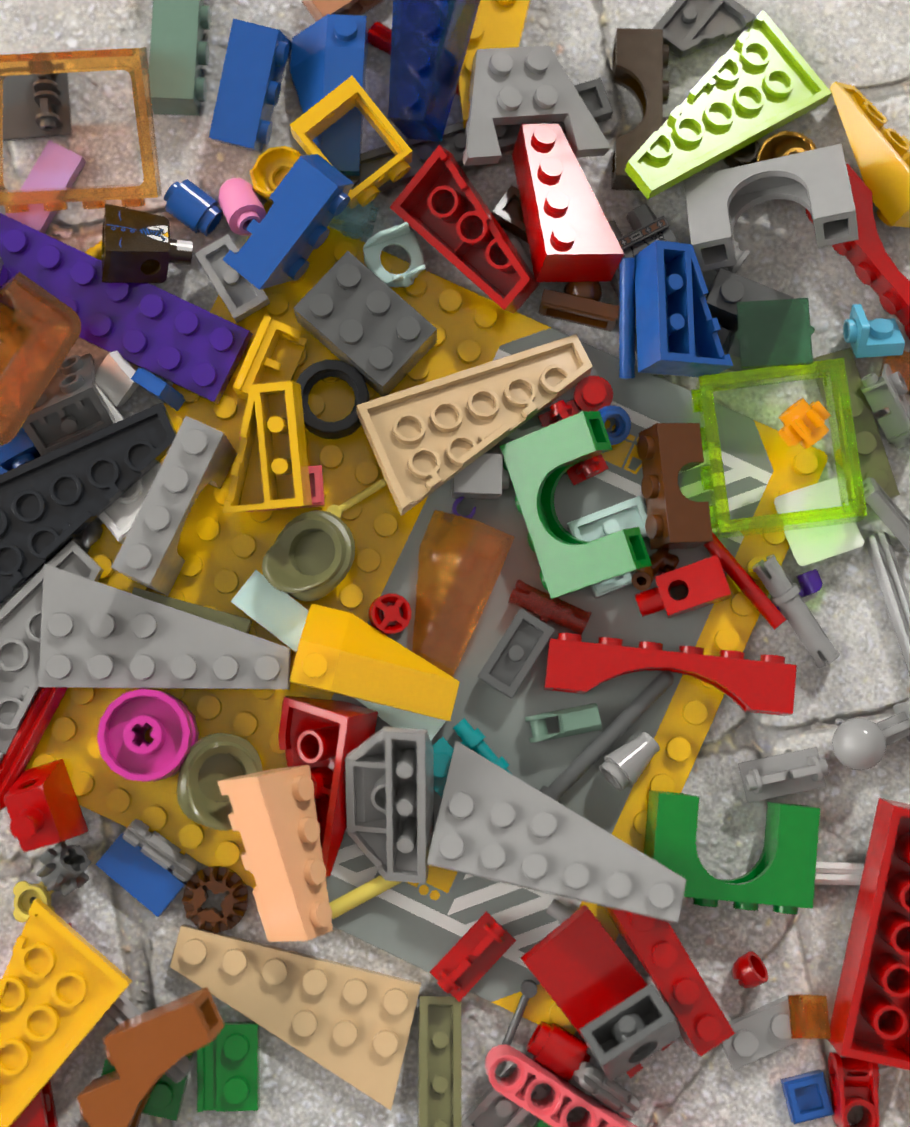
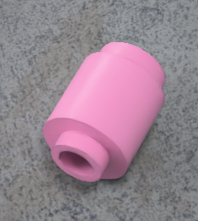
M232 178L222 184L219 190L218 202L230 229L237 235H251L246 230L250 222L255 219L260 223L266 216V211L256 191L250 183L241 178Z

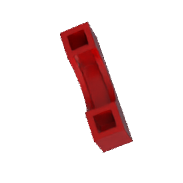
M604 907L623 940L635 953L655 984L663 1001L674 1015L681 1037L689 1048L701 1057L735 1034L668 921Z

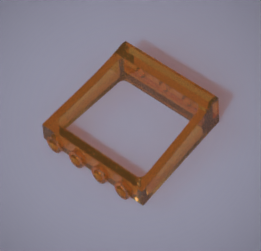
M146 47L0 55V206L4 205L5 213L29 211L28 204L42 203L44 211L68 209L67 202H82L83 209L105 208L106 200H121L122 207H139L146 205L145 198H158L162 196ZM126 70L130 74L144 177L142 184L8 190L5 188L3 183V80L5 77L12 75Z

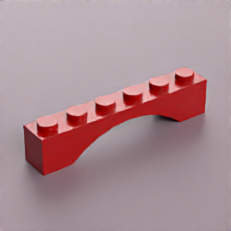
M847 163L846 166L856 209L859 239L834 244L832 247L838 254L845 256L855 267V273L859 280L865 285L871 286L879 296L882 307L889 314L897 317L903 324L904 331L910 339V281L897 269L881 242L873 214L871 190ZM805 208L808 219L813 223L810 212Z
M558 633V639L550 638L544 690L585 694L599 684L621 675L641 671H668L688 675L712 685L730 697L744 712L777 716L793 714L797 665L785 664L784 656L761 655L760 661L744 659V652L720 650V656L703 655L704 648L695 646H679V652L664 651L662 643L647 641L639 642V647L636 648L622 646V639L599 637L598 643L582 642V635L573 633Z

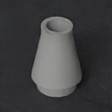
M642 732L637 738L604 757L605 762L599 769L613 787L623 791L627 786H634L653 756L660 750V747L648 733Z

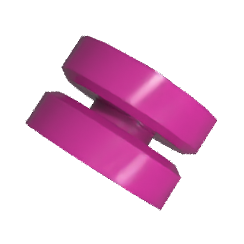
M138 689L122 694L109 704L99 721L97 741L102 758L115 773L128 780L159 781L173 777L180 772L181 765L191 747L198 741L199 730L195 715L185 702L162 691ZM150 728H154L150 733L154 739L152 744L145 740V733Z

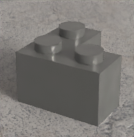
M720 268L708 290L709 293L706 295V301L712 318L717 317L719 324L729 327L733 331L724 353L725 355L730 354L733 366L728 368V370L756 380L767 366L794 297Z

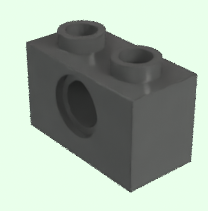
M652 983L580 1029L588 1048L610 1082L681 1036L674 1015Z

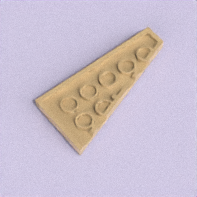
M577 334L357 405V416L401 516L591 373L593 366Z
M185 924L180 926L170 968L201 988L208 987L212 995L391 1110L420 991V982L221 933L214 934L213 932L198 930L197 927Z

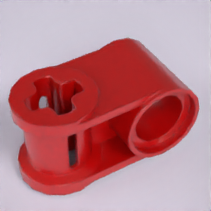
M838 1052L829 1053L828 1078L831 1089V1103L834 1111L832 1119L838 1127H879L878 1063L841 1057ZM860 1105L863 1111L862 1119L856 1125H849L847 1117L850 1109Z

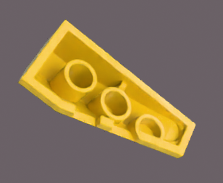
M835 81L830 86V90L862 179L871 190L873 203L878 208L876 210L877 216L890 227L910 228V152L908 151L910 149V141L893 129H886L884 127L887 123L886 117L855 86Z
M312 603L299 641L290 677V682L446 721L451 720L460 681L352 613Z

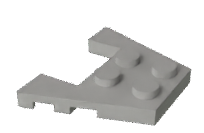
M550 46L477 49L472 63L469 92L470 109L465 132L467 139L466 148L463 152L464 166L497 164L502 154L495 126L522 123L564 122L568 141L576 158L605 156L610 149L609 142Z

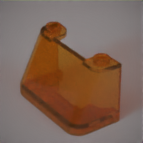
M18 272L0 288V447L10 443L15 438L81 332V321L78 314L21 272Z

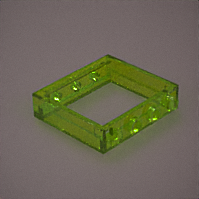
M844 358L698 377L696 389L690 390L691 407L693 413H700L702 448L705 451L707 465L700 468L703 490H710L712 505H709L711 527L715 529L718 539L861 522L867 516ZM823 378L827 411L831 415L829 417V425L841 506L730 520L713 392Z

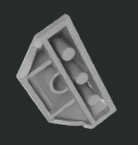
M384 727L347 754L345 758L347 833L364 855L378 867L377 871L384 880L426 884L429 868L427 860L431 847L434 823V749L427 730Z

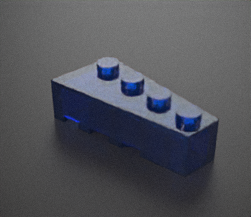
M393 0L388 118L407 139L442 142L480 0Z

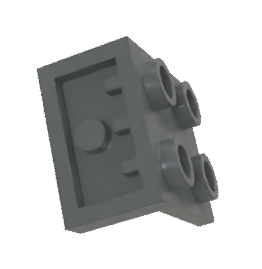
M90 353L81 357L78 355L70 356L63 360L58 367L45 373L43 371L34 372L27 376L19 385L18 421L41 456L115 424L114 416L96 388L95 363Z

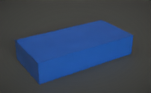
M122 832L95 865L159 917L185 887L186 882L174 876L170 868L168 870L164 869L140 851L142 847L139 845L134 847L123 839L124 832Z

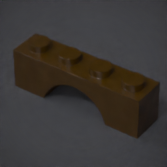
M617 28L612 46V82L626 88L636 98L641 109L642 121L631 132L617 137L612 150L611 190L640 191L626 173V165L655 131H658L669 118L663 117V105H667L669 99V81H663V69H667L669 63V45L663 44V29Z

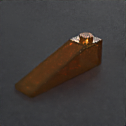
M434 510L419 546L412 652L448 675L454 676L499 577L515 538L514 536L477 520Z

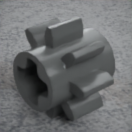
M62 841L52 849L48 848L39 856V860L45 865L36 874L47 887V891L61 890L64 896H68L72 891L80 888L90 879L84 871L92 862L88 860L86 853L81 849L80 845L67 846L65 841Z

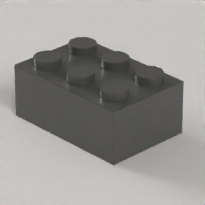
M349 251L337 261L294 307L298 323L341 361L355 367L363 376L365 382L382 397L388 395L437 343V328Z

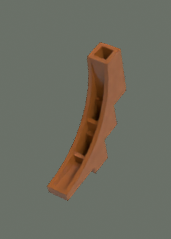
M208 987L123 1021L103 1038L106 1045V1056L109 1062L115 1066L116 1070L94 1079L76 1096L79 1102L80 1114L83 1120L89 1124V1127H139L146 1103L163 1074L182 1057L212 1042L225 1027Z

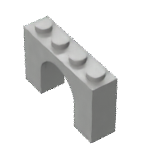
M842 143L697 175L684 180L690 239L702 272L737 265L733 229L736 221L749 208L769 200H791L803 205L812 216L818 248L859 239L856 209Z
M185 416L111 568L139 584L163 595H169L185 562L178 555L177 547L186 518L195 500L207 484L219 489L221 488L237 455L223 432Z

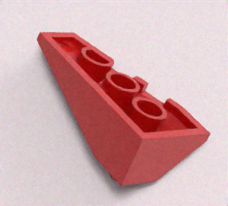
M285 696L278 735L280 750H285L287 767L310 765L311 779L314 784L317 821L320 826L323 863L326 868V877H329L347 827L345 758L347 754L375 734L378 711L346 701Z

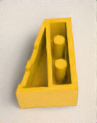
M294 381L253 384L249 391L240 431V444L236 462H233L231 484L222 513L312 505L301 384Z

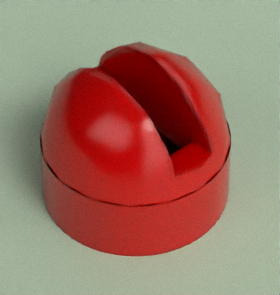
M752 951L740 956L732 966V976L735 980H739L738 984L743 988H755L768 981V972L764 963Z

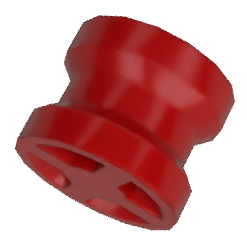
M388 593L377 597L371 603L368 618L371 626L383 634H395L403 631L409 625L412 610L409 602L404 597Z

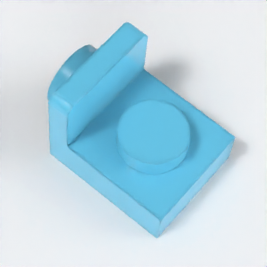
M853 304L850 318L845 319L843 324V336L845 342L850 343L855 357L903 355L905 341L895 318L868 320L862 305Z

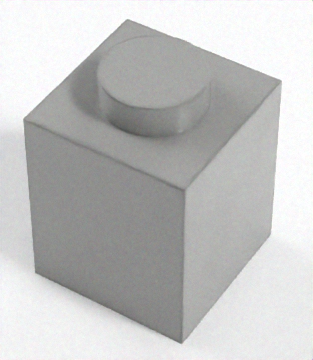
M484 453L451 478V498L465 497L464 499L498 500L502 495V489H508L509 472L503 468V454Z

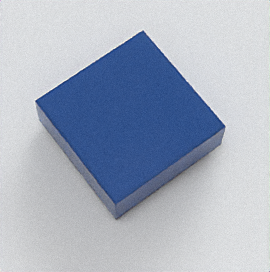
M138 368L131 378L148 393L176 411L185 402L183 395L144 368Z
M821 1070L780 1079L790 1120L793 1124L834 1115L824 1073Z

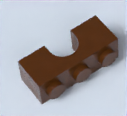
M656 423L639 432L637 453L642 461L643 479L641 491L646 499L647 519L645 529L647 536L650 538L651 550L692 549L712 542L709 502L689 500L682 494L678 486L679 471H686L704 462L700 423Z

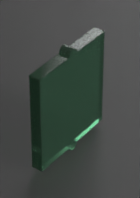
M808 298L737 302L738 331L734 337L736 340H739L741 369L810 365L813 363L811 335H813L815 329L813 326H810Z

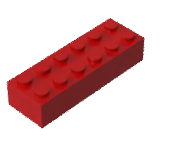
M879 798L827 1040L840 1056L910 1070V804Z

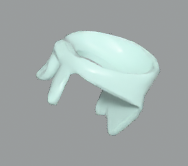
M408 222L378 232L368 239L363 247L366 267L389 287L407 288L413 284L414 279L417 278L419 273L426 269L421 246L414 232L410 229ZM388 245H398L404 248L410 257V267L403 274L397 275L385 270L380 260L383 248Z

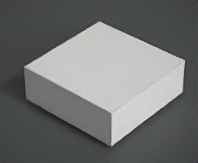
M117 350L108 353L95 372V383L115 407L126 404L138 387V384L131 380L136 371Z

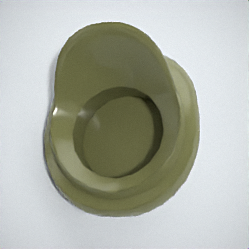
M315 510L303 513L295 517L284 527L274 545L265 554L262 562L264 577L274 588L288 593V595L297 600L306 602L319 600L335 589L351 569L355 558L353 534L340 518L330 512Z
M214 733L197 741L191 747L181 765L178 776L177 800L183 813L197 824H203L215 830H231L232 826L228 815L234 811L229 796L221 795L217 781L263 771L257 750L248 740L227 733Z

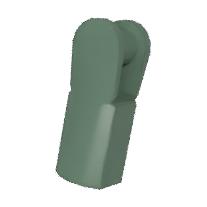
M597 703L525 717V722H530L532 738H529L530 743L602 730ZM557 717L559 732L548 734L546 718Z

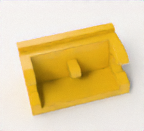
M267 315L263 316L233 385L238 397L248 400L250 387L253 384L292 381L308 344V339L301 336L302 332L274 320Z

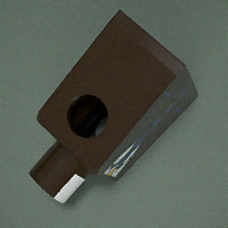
M105 204L102 227V282L163 283L167 279L169 263L191 265L193 242L170 239L169 219L160 215Z

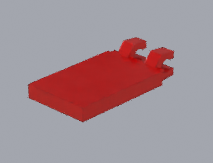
M585 904L520 957L581 1036V1028L648 985ZM671 1042L670 1044H668L667 1046H665V1047L662 1048L661 1050L664 1051V1050H665L667 1047H669L673 1042ZM639 1063L626 1073L632 1078L643 1069V1066Z

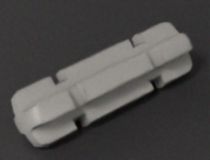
M135 819L125 830L123 839L134 847L137 845L142 847L140 851L164 869L168 870L170 867L174 870L172 874L181 881H188L197 870L198 862L187 853L184 856L179 853L181 851L180 848L156 831L153 833L149 832L148 829L150 827L141 820Z
M590 1062L581 1063L580 1068L574 1072V1080L582 1088L592 1092L593 1096L611 1109L616 1110L625 1119L632 1118L634 1112L639 1110L640 1102L632 1093L623 1089L614 1080L610 1082L605 1073L598 1071Z

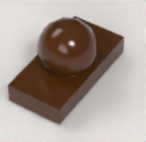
M567 282L564 287V293L548 289L543 290L538 313L542 316L611 332L614 330L618 320L619 306L600 302L602 288L599 282Z

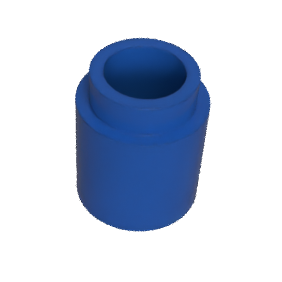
M189 179L181 183L175 181L165 193L164 200L167 202L165 206L166 212L195 233L201 232L205 236L210 235L224 215L222 209L218 207L219 202Z

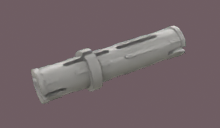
M774 554L766 557L767 561L763 559L752 567L753 571L756 572L770 593L772 603L780 608L815 661L817 668L826 666L824 662L826 660L829 664L835 661L840 656V653L834 648L799 595L801 589L798 584L791 583Z

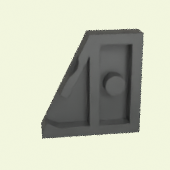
M676 0L653 29H663V44L669 45V51L682 58L748 29L754 23L756 15L735 0Z

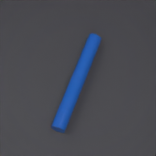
M624 257L619 264V378H635V257Z

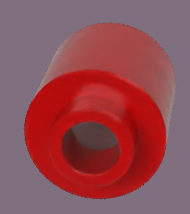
M541 1021L534 1030L526 1047V1051L533 1055L535 1062L566 1081H569L574 1076V1072L580 1068L581 1063L590 1062L591 1056L586 1053L588 1049L586 1042L555 1023L549 1025Z

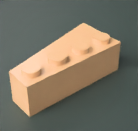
M310 765L269 769L217 781L221 795L229 796L234 811L228 817L233 831H240L246 849L241 858L245 870H249L254 875L257 884L253 890V895L268 942L308 941L333 931L332 910L329 905L326 868L323 863L320 826L317 821L314 784L311 779Z

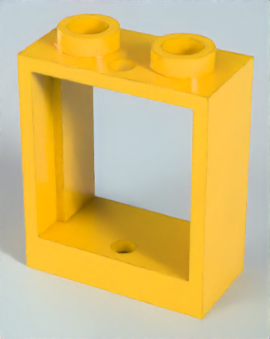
M353 75L290 124L293 137L307 155L318 154L331 164L312 140L356 106L395 156L353 190L349 191L350 201L348 206L351 210L358 204L364 207L371 203L380 194L378 188L389 179L393 183L401 179L411 169L409 164L412 162V150Z

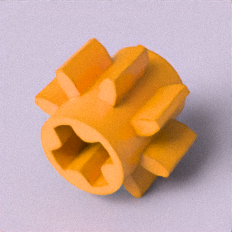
M802 398L779 416L784 427L777 433L789 447L800 443L804 449H807L829 432L824 421L831 415L819 400L808 404Z

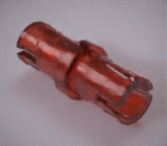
M520 579L517 581L516 588L513 589L508 603L515 604L541 616L540 620L546 624L550 620L579 635L583 634L592 612L585 611L559 599L560 597L551 599L548 593L526 584Z

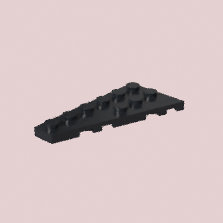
M162 403L0 475V605L167 455L177 433Z

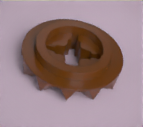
M210 866L201 869L190 878L185 885L181 902L184 904L186 918L190 919L197 926L198 930H206L216 934L232 929L240 922L246 913L249 898L246 885L237 873L225 867ZM207 890H211L214 894H219L220 892L223 894L229 891V894L220 903L222 911H218L215 906L202 909L201 906L209 898Z

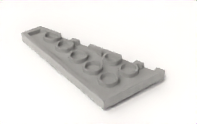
M74 540L47 564L97 582L104 571ZM44 568L0 609V763L41 688L39 687Z
M44 564L39 687L290 690V648Z
M458 741L455 742L427 860L428 865L678 923L686 884L685 878Z

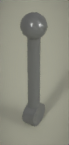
M528 979L521 984L522 996L502 1045H511L529 998L534 997L537 993V984L533 980Z

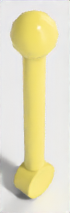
M382 478L341 505L329 506L326 511L341 519L344 511L386 486L385 478Z

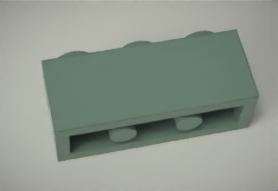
M153 0L147 99L154 114L200 116V102H206L207 81L206 78H202V68L209 64V44L207 41H204L205 30L211 29V8L209 5H205L203 0Z

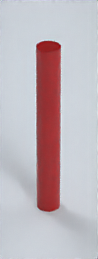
M712 532L713 541L703 546L712 556L718 554L723 570L775 630L787 619Z

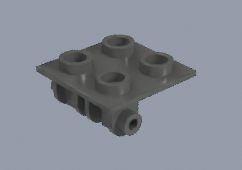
M38 52L35 54L32 64L0 67V141L72 135L66 61L55 62L51 59V54Z

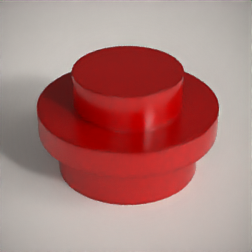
M587 376L578 382L574 390V402L582 412L598 411L604 406L611 405L613 401V389L610 383L600 376Z

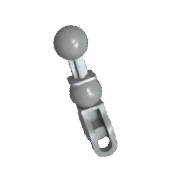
M910 697L906 702L893 706L896 715L878 723L865 718H852L843 722L836 729L832 739V747L836 758L850 769L867 770L882 760L887 745L905 737L910 742Z

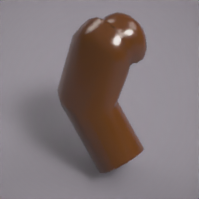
M669 549L657 550L649 556L651 566L635 571L632 576L633 586L637 590H647L651 586L658 570L663 573L675 570L680 561L679 557L669 553Z

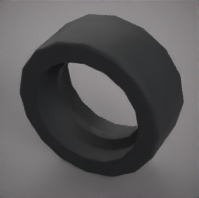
M326 359L311 364L300 374L297 383L301 384L304 425L309 432L325 439H339L351 435L362 426L356 413V407L358 404L368 402L370 398L365 380L355 367L341 360ZM328 377L340 378L346 381L353 389L355 395V404L351 413L343 420L337 422H325L317 418L311 412L308 404L309 393L313 385L319 380Z

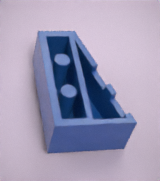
M233 18L209 133L210 139L260 153L262 152L263 145H268L272 134L271 117L274 107L279 100L281 82L292 47V42L280 30Z
M318 154L300 156L269 197L274 202L266 216L260 223L255 219L250 222L246 230L251 233V236L239 252L234 253L232 250H229L223 261L259 290L292 280L297 281L308 269L309 262L307 259L313 249L319 248L328 237L330 231L327 227L333 217L341 214L350 201L348 193L354 183Z
M655 240L634 256L638 372L710 378L732 367L733 363L730 354H724L717 331L721 330L717 317L712 318L705 298V295L709 292L693 245Z

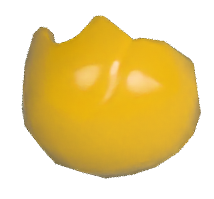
M287 146L270 147L258 156L253 169H250L253 189L263 199L273 203L274 201L269 197L299 157L303 155L298 150Z

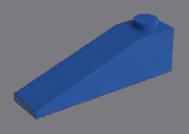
M327 14L292 37L290 75L296 88L302 114L352 75L365 91L368 55L367 16ZM355 106L312 141L332 166L343 175L360 176L363 114Z

